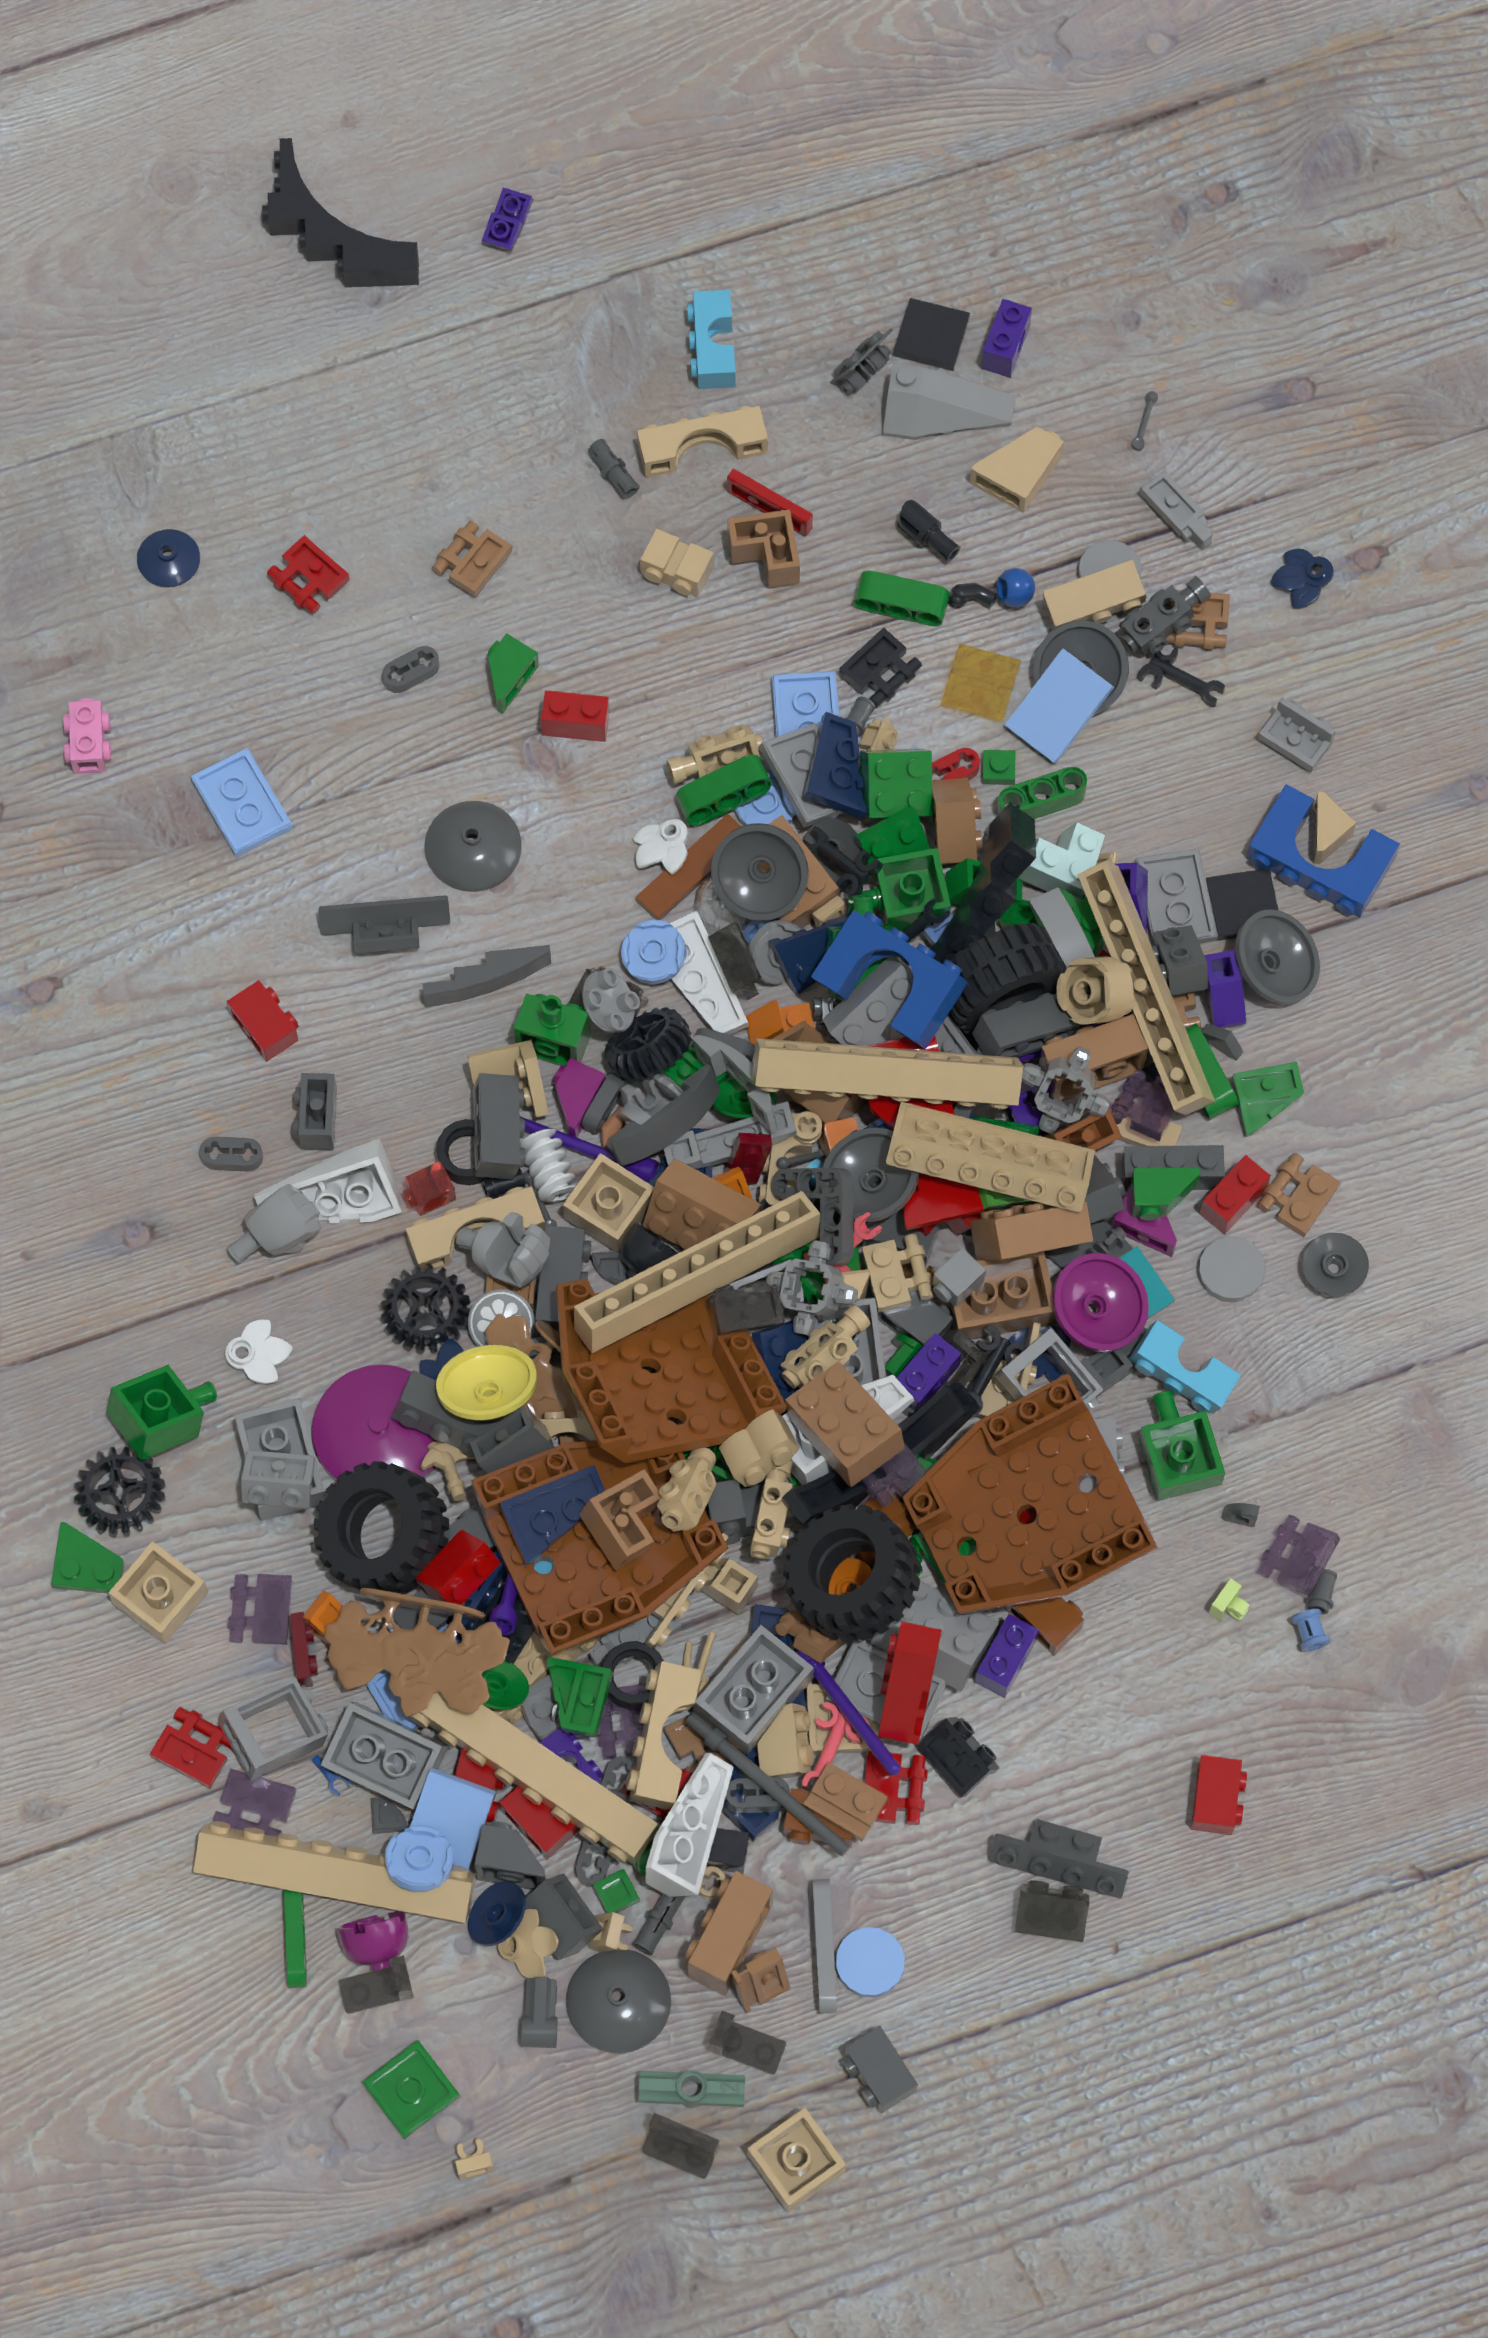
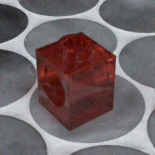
M441 1161L405 1177L407 1189L402 1190L410 1209L416 1207L420 1216L456 1201L455 1188Z

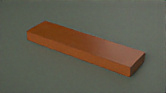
M729 814L725 815L687 850V858L677 872L671 875L667 870H664L636 896V902L654 919L661 920L711 875L712 860L718 845L729 833L741 827V825Z

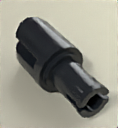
M908 500L904 503L897 526L921 547L929 545L944 560L950 562L958 554L961 547L941 531V522L918 502Z

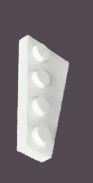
M698 911L670 923L682 935L687 951L683 967L676 976L671 978L673 983L712 1030L731 1035L749 1027L750 1025Z

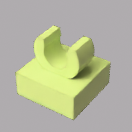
M1230 1578L1212 1603L1209 1614L1218 1621H1221L1228 1612L1233 1618L1241 1621L1250 1606L1246 1601L1238 1597L1242 1585Z

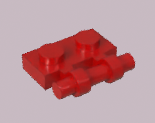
M305 535L282 555L283 562L288 565L283 571L276 565H273L267 571V575L274 580L273 584L280 591L285 590L294 598V603L301 609L306 608L311 614H315L320 608V604L313 599L317 593H320L328 600L350 580L349 573ZM298 575L308 583L303 589L293 581Z
M178 1707L173 1718L183 1723L180 1730H177L167 1725L152 1749L150 1756L211 1789L228 1760L227 1756L218 1752L219 1747L223 1744L232 1750L233 1748L220 1725L216 1726L202 1718L203 1714L195 1710L190 1712L182 1707ZM195 1730L210 1738L206 1745L191 1737Z
M868 1751L865 1784L888 1797V1801L875 1822L895 1824L896 1812L904 1811L907 1812V1824L919 1825L920 1814L925 1809V1800L922 1799L923 1783L927 1782L928 1770L925 1769L926 1757L923 1755H913L911 1767L903 1768L901 1767L902 1754L891 1753L900 1765V1772L893 1776L886 1771L873 1752ZM899 1781L910 1782L908 1798L898 1797Z

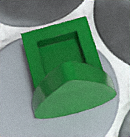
M897 1333L891 1340L899 1350L885 1366L887 1376L894 1375L897 1378L923 1348L920 1343L902 1333Z

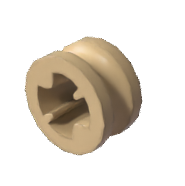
M805 1111L799 1113L794 1118L797 1131L793 1135L799 1143L805 1145L817 1142L822 1134V1121L820 1117L813 1112ZM804 1122L806 1125L813 1123V1133L810 1134L808 1131L801 1133V1123Z
M714 1866L706 1867L703 1876L705 1879H710L712 1875L716 1876L717 1884H722L726 1878L723 1871ZM701 1883L699 1896L706 1900H716L719 1898L717 1896L719 1888L712 1887L710 1891H706L704 1889L705 1883Z

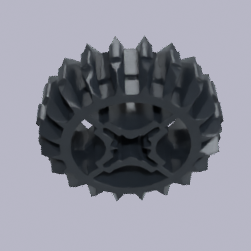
M664 1007L660 1010L654 1008L651 1012L644 1011L642 1015L634 1017L631 1025L625 1031L614 1033L615 1036L608 1040V1045L605 1048V1057L611 1070L622 1081L627 1080L631 1083L636 1080L643 1082L648 1077L653 1079L656 1074L664 1073V1070L668 1067H673V1063L683 1058L682 1054L689 1050L688 1045L692 1041L689 1025L675 1009Z
M431 1264L427 1266L426 1272H421L420 1267L416 1265L414 1266L413 1275H410L408 1271L403 1269L401 1272L403 1281L397 1278L391 1280L394 1289L385 1288L384 1296L387 1300L381 1301V1309L386 1312L381 1314L382 1322L388 1323L386 1332L388 1334L395 1333V1343L399 1344L406 1340L405 1348L408 1351L417 1344L418 1352L422 1354L425 1351V1346L431 1345L432 1352L436 1353L438 1351V1343L444 1344L449 1337L455 1340L460 1339L461 1335L458 1329H467L468 1327L467 1321L464 1318L469 1317L470 1308L466 1306L470 1304V1297L463 1295L466 1291L464 1284L456 1285L458 1279L455 1274L446 1278V1269L443 1267L436 1274ZM420 1288H432L428 1292L417 1291ZM446 1296L453 1303L452 1313L448 1319L443 1317V1312L440 1310V1307L443 1305V1299ZM404 1298L408 1300L409 1306L412 1308L408 1314L409 1319L405 1323L398 1314ZM425 1305L427 1308V1305H430L432 1311L426 1313L425 1310L422 1313L420 1312V1307ZM426 1325L435 1327L432 1330H419Z
M125 1446L121 1454H117L115 1447H111L109 1450L110 1456L104 1457V1454L98 1451L97 1457L99 1461L97 1463L87 1459L86 1465L90 1471L79 1470V1478L83 1481L74 1484L75 1490L79 1492V1494L74 1496L76 1504L81 1505L78 1509L80 1516H87L86 1523L88 1526L97 1524V1530L101 1534L109 1527L110 1534L113 1537H116L119 1529H123L124 1535L129 1537L131 1533L130 1527L135 1526L138 1532H142L143 1526L141 1522L143 1520L149 1524L154 1522L150 1512L161 1513V1505L157 1502H162L166 1499L165 1493L160 1491L166 1487L164 1479L159 1478L162 1474L159 1467L152 1468L154 1461L151 1457L141 1460L135 1452L130 1456L129 1447ZM121 1469L132 1470L140 1474L145 1480L138 1481L137 1478L128 1479L123 1476ZM111 1472L110 1479L105 1484L98 1485V1489H95L98 1481L104 1475ZM118 1479L120 1480L121 1486L124 1487L123 1495H121L122 1504L120 1503L119 1497L116 1496L118 1488ZM142 1494H145L142 1502L129 1512L131 1502L142 1498ZM102 1502L103 1505H114L118 1509V1514L107 1513L97 1507L95 1503Z

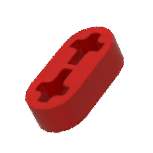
M970 748L958 749L932 762V774L944 775L943 780L959 778L971 780L979 772V755ZM964 759L965 762L972 761L971 768L959 767L960 760Z

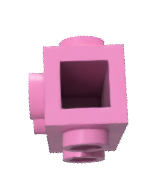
M83 698L77 702H69V714L63 715L65 734H70V743H64L65 762H71L74 774L106 772V760H111L110 741H105V731H110L109 712L103 711L101 700L95 701L94 699Z

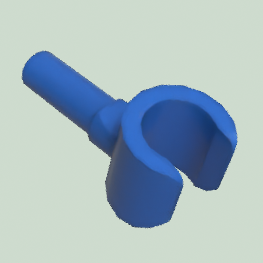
M316 1755L312 1762L330 1782V1792L334 1796H340V1793L333 1787V1783L336 1780H342L350 1788L349 1779L321 1766L323 1760L319 1755Z

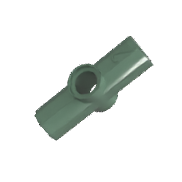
M688 2070L684 2073L640 2071L639 2103L681 2104L689 2108H695L700 2105L744 2107L745 2075L706 2074L695 2070ZM690 2081L697 2082L702 2087L701 2092L693 2097L687 2096L682 2091V2087Z

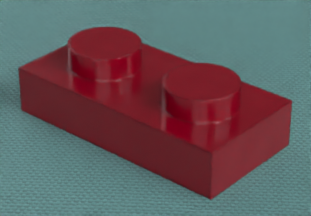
M739 1132L724 1173L739 1166L743 1171L747 1185L757 1184L772 1147L771 1134Z
M304 1612L291 1613L290 1620L297 1681L300 1686L313 1687L312 1676L318 1675L316 1655L309 1654L308 1643L315 1642L314 1630L303 1618Z

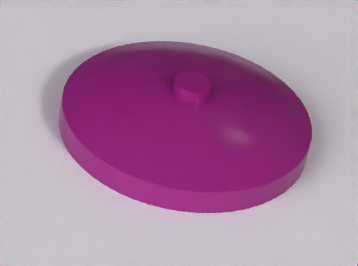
M392 1365L361 1367L340 1377L321 1397L313 1417V1443L322 1467L337 1483L340 1482L338 1476L346 1470L354 1473V1466L362 1463L370 1465L373 1461H383L387 1464L399 1465L425 1479L436 1468V1466H432L426 1470L421 1469L422 1461L430 1451L428 1445L436 1440L430 1435L414 1428L406 1427L399 1421L391 1418L402 1388L411 1371Z

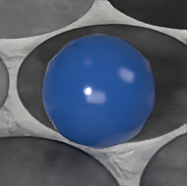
M1014 567L1005 570L997 579L996 589L998 598L1006 606L1014 608L1027 605L1035 594V581L1033 577L1024 569Z

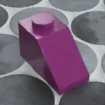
M570 1058L566 1067L562 1065L559 1067L553 1083L556 1087V1097L568 1133L578 1138L583 1129L582 1121L585 1113L604 1083L606 1074L573 1058Z
M1129 1186L1123 1199L1125 1209L1116 1213L1112 1228L1120 1227L1126 1233L1127 1238L1172 1257L1175 1252L1177 1239L1168 1217H1160L1153 1221L1132 1217L1131 1186Z

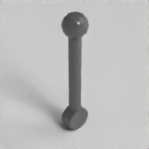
M1150 391L1146 395L1147 405L1139 432L1132 441V448L1136 451L1144 448V433L1153 403L1158 400V395L1154 391Z
M820 1149L814 1153L788 1159L780 1157L777 1160V1167L779 1169H786L791 1164L816 1158L823 1160L826 1158L823 1149Z
M529 1170L523 1173L525 1182L528 1183L529 1187L532 1186L545 1220V1226H557V1222L550 1218L544 1202L537 1195L538 1189L533 1184L534 1178L529 1174Z

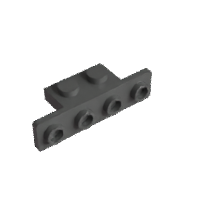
M446 895L320 906L318 908L321 934L353 933L355 954L420 948L418 927L450 924L449 901Z
M1035 1819L1029 1842L1002 1834H995L989 1855L990 1862L1116 1898H1122L1129 1874L1128 1870L1096 1861L1102 1837Z

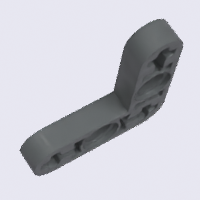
M792 1168L778 1170L772 1180V1188L778 1198L787 1199L803 1191L808 1199H820V1241L830 1245V1258L826 1260V1264L846 1265L849 1263L853 1256L854 1181L851 1172L844 1168ZM812 1175L816 1179V1188L813 1192L809 1188V1179ZM796 1180V1187H787V1181ZM829 1180H838V1186H829ZM836 1208L839 1209L841 1215L838 1225L833 1221V1213ZM836 1247H838V1254L835 1253Z

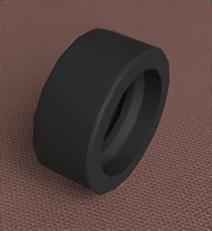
M464 1119L453 1122L443 1130L438 1138L436 1152L439 1167L448 1179L456 1184L471 1186L482 1183V1180L487 1179V1177H475V1168H458L451 1162L448 1154L453 1141L463 1136H474V1120Z
M630 1641L614 1647L605 1657L602 1667L612 1669L613 1671L608 1698L619 1707L637 1710L642 1708L644 1702L648 1703L651 1690L637 1695H630L621 1691L614 1681L616 1666L627 1657L638 1656L648 1661L653 1670H655V1667L664 1660L656 1649L650 1648L646 1643Z

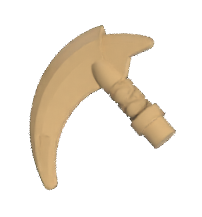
M432 1442L428 1445L430 1451L424 1457L421 1469L426 1470L432 1466L443 1469L448 1481L447 1488L453 1500L461 1501L465 1499V1486L463 1480L459 1479L455 1463L465 1459H476L475 1456L467 1455L462 1450L445 1442Z

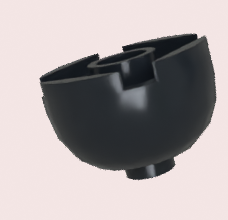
M637 1222L627 1231L622 1240L620 1250L622 1260L629 1267L626 1274L630 1277L678 1254L677 1251L668 1244L666 1245Z

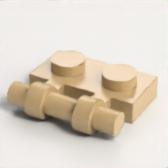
M916 1234L904 1237L906 1249L902 1251H897L895 1240L862 1247L865 1266L870 1271L869 1280L874 1298H876L878 1313L911 1305L909 1292L918 1290L921 1300H929L934 1297L931 1288L933 1279L931 1273L927 1272L923 1259L926 1254L923 1245H919ZM911 1263L914 1276L905 1279L901 1265Z

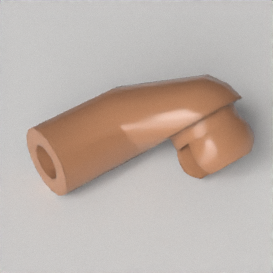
M619 1106L600 1128L602 1146L608 1149L606 1147L609 1143L608 1139L625 1125V1122L618 1113L623 1108L622 1106Z

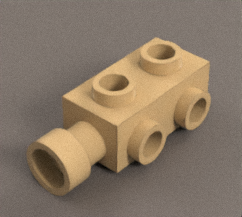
M736 725L728 728L726 733L716 736L704 735L697 738L694 743L688 744L690 756L684 758L677 756L666 760L673 784L686 781L688 776L694 774L700 778L747 755H758L760 757L761 751L759 746L763 742L760 734L754 735L749 726ZM741 744L739 748L732 749V746ZM711 753V755L708 758H702V756Z
M851 1305L842 1314L843 1318L837 1324L828 1321L821 1328L814 1329L809 1339L803 1345L786 1355L785 1361L780 1366L784 1370L781 1375L789 1386L794 1389L796 1387L802 1388L838 1361L842 1365L848 1362L850 1356L858 1350L851 1337L856 1333L861 1334L871 1325L870 1320L856 1305ZM824 1335L823 1341L819 1344L820 1337ZM800 1357L799 1363L794 1365L795 1360Z
M706 1447L691 1450L687 1460H680L674 1463L669 1470L672 1475L670 1481L659 1489L661 1499L657 1506L663 1515L662 1523L673 1532L679 1530L688 1531L696 1527L717 1485L711 1472L716 1463V1456Z
M791 1460L784 1465L773 1467L766 1475L749 1551L750 1555L755 1558H776L779 1547L786 1548L790 1528L784 1527L786 1516L792 1517L793 1515L790 1513L789 1506L782 1497L792 1489L793 1485L786 1483V1479L791 1475L793 1465Z

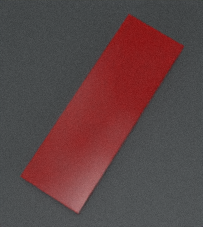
M734 468L728 474V493L763 513L790 510L793 529L803 536L807 537L813 529V514Z

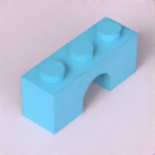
M730 290L693 291V303L687 304L688 323L694 322L695 330L689 331L690 350H696V358L690 359L691 378H698V389L736 387L734 345H720L711 340L716 334L732 332Z
M1156 1320L1147 1328L1129 1360L1135 1363V1368L1142 1374L1147 1376L1153 1375L1164 1382L1163 1386L1168 1391L1171 1390L1176 1395L1182 1394L1190 1399L1192 1406L1197 1410H1206L1207 1413L1214 1414L1222 1408L1241 1374L1215 1357L1205 1362L1199 1372L1188 1371L1181 1365L1178 1359V1351L1185 1338Z

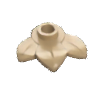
M526 1909L518 1928L508 1939L498 1944V1950L503 1958L516 1963L523 1976L527 1978L545 1977L544 1958L549 1957L555 1952L558 1946V1937L552 1929L539 1926V1915L536 1909Z

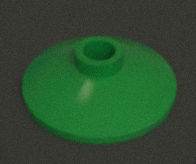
M735 1079L719 1084L720 1092L713 1103L715 1109L725 1115L737 1118H750L754 1116L747 1095L748 1092ZM769 1092L772 1104L776 1105V1093Z
M504 1661V1663L482 1672V1676L487 1681L488 1693L490 1694L489 1699L482 1705L498 1710H510L519 1707L525 1702L529 1693V1683L524 1673L517 1666Z

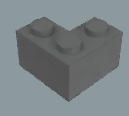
M736 1479L717 1483L705 1508L709 1520L715 1519L721 1533L729 1536L726 1540L727 1545L739 1542L742 1537L753 1535L764 1484L740 1488L739 1482Z

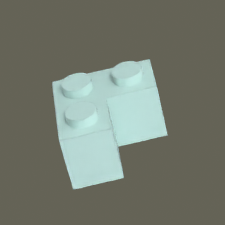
M1076 822L1061 833L1058 845L1038 838L1036 839V859L1018 878L1047 892L1059 886L1079 898L1085 892L1077 874L1096 865L1105 835Z

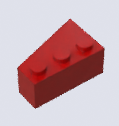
M901 1621L898 1635L891 1634L880 1694L886 1695L878 1737L919 1745L942 1633L941 1629Z

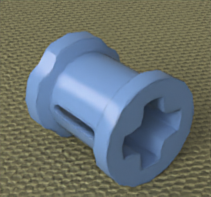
M1320 1609L1307 1610L1291 1618L1293 1625H1297L1303 1641L1301 1644L1303 1652L1314 1651L1331 1643L1330 1637L1325 1635L1320 1621L1322 1616Z

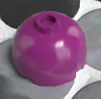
M389 1912V1919L387 1920L384 1917L373 1915L343 1924V1928L338 1927L337 1933L343 1952L351 1961L359 1965H370L371 1971L391 1967V1959L399 1956L407 1945L409 1935L405 1912Z

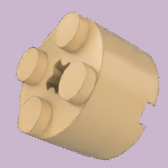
M1106 956L1079 958L1071 961L1065 973L1060 974L1057 982L1058 1003L1063 1011H1067L1072 1017L1070 1019L1075 1023H1107L1118 1020L1131 1012L1133 1008V982L1131 969L1128 964Z

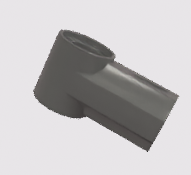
M548 1977L527 1978L525 2016H522L521 2047H557L558 2017H555L557 2003L556 1979Z

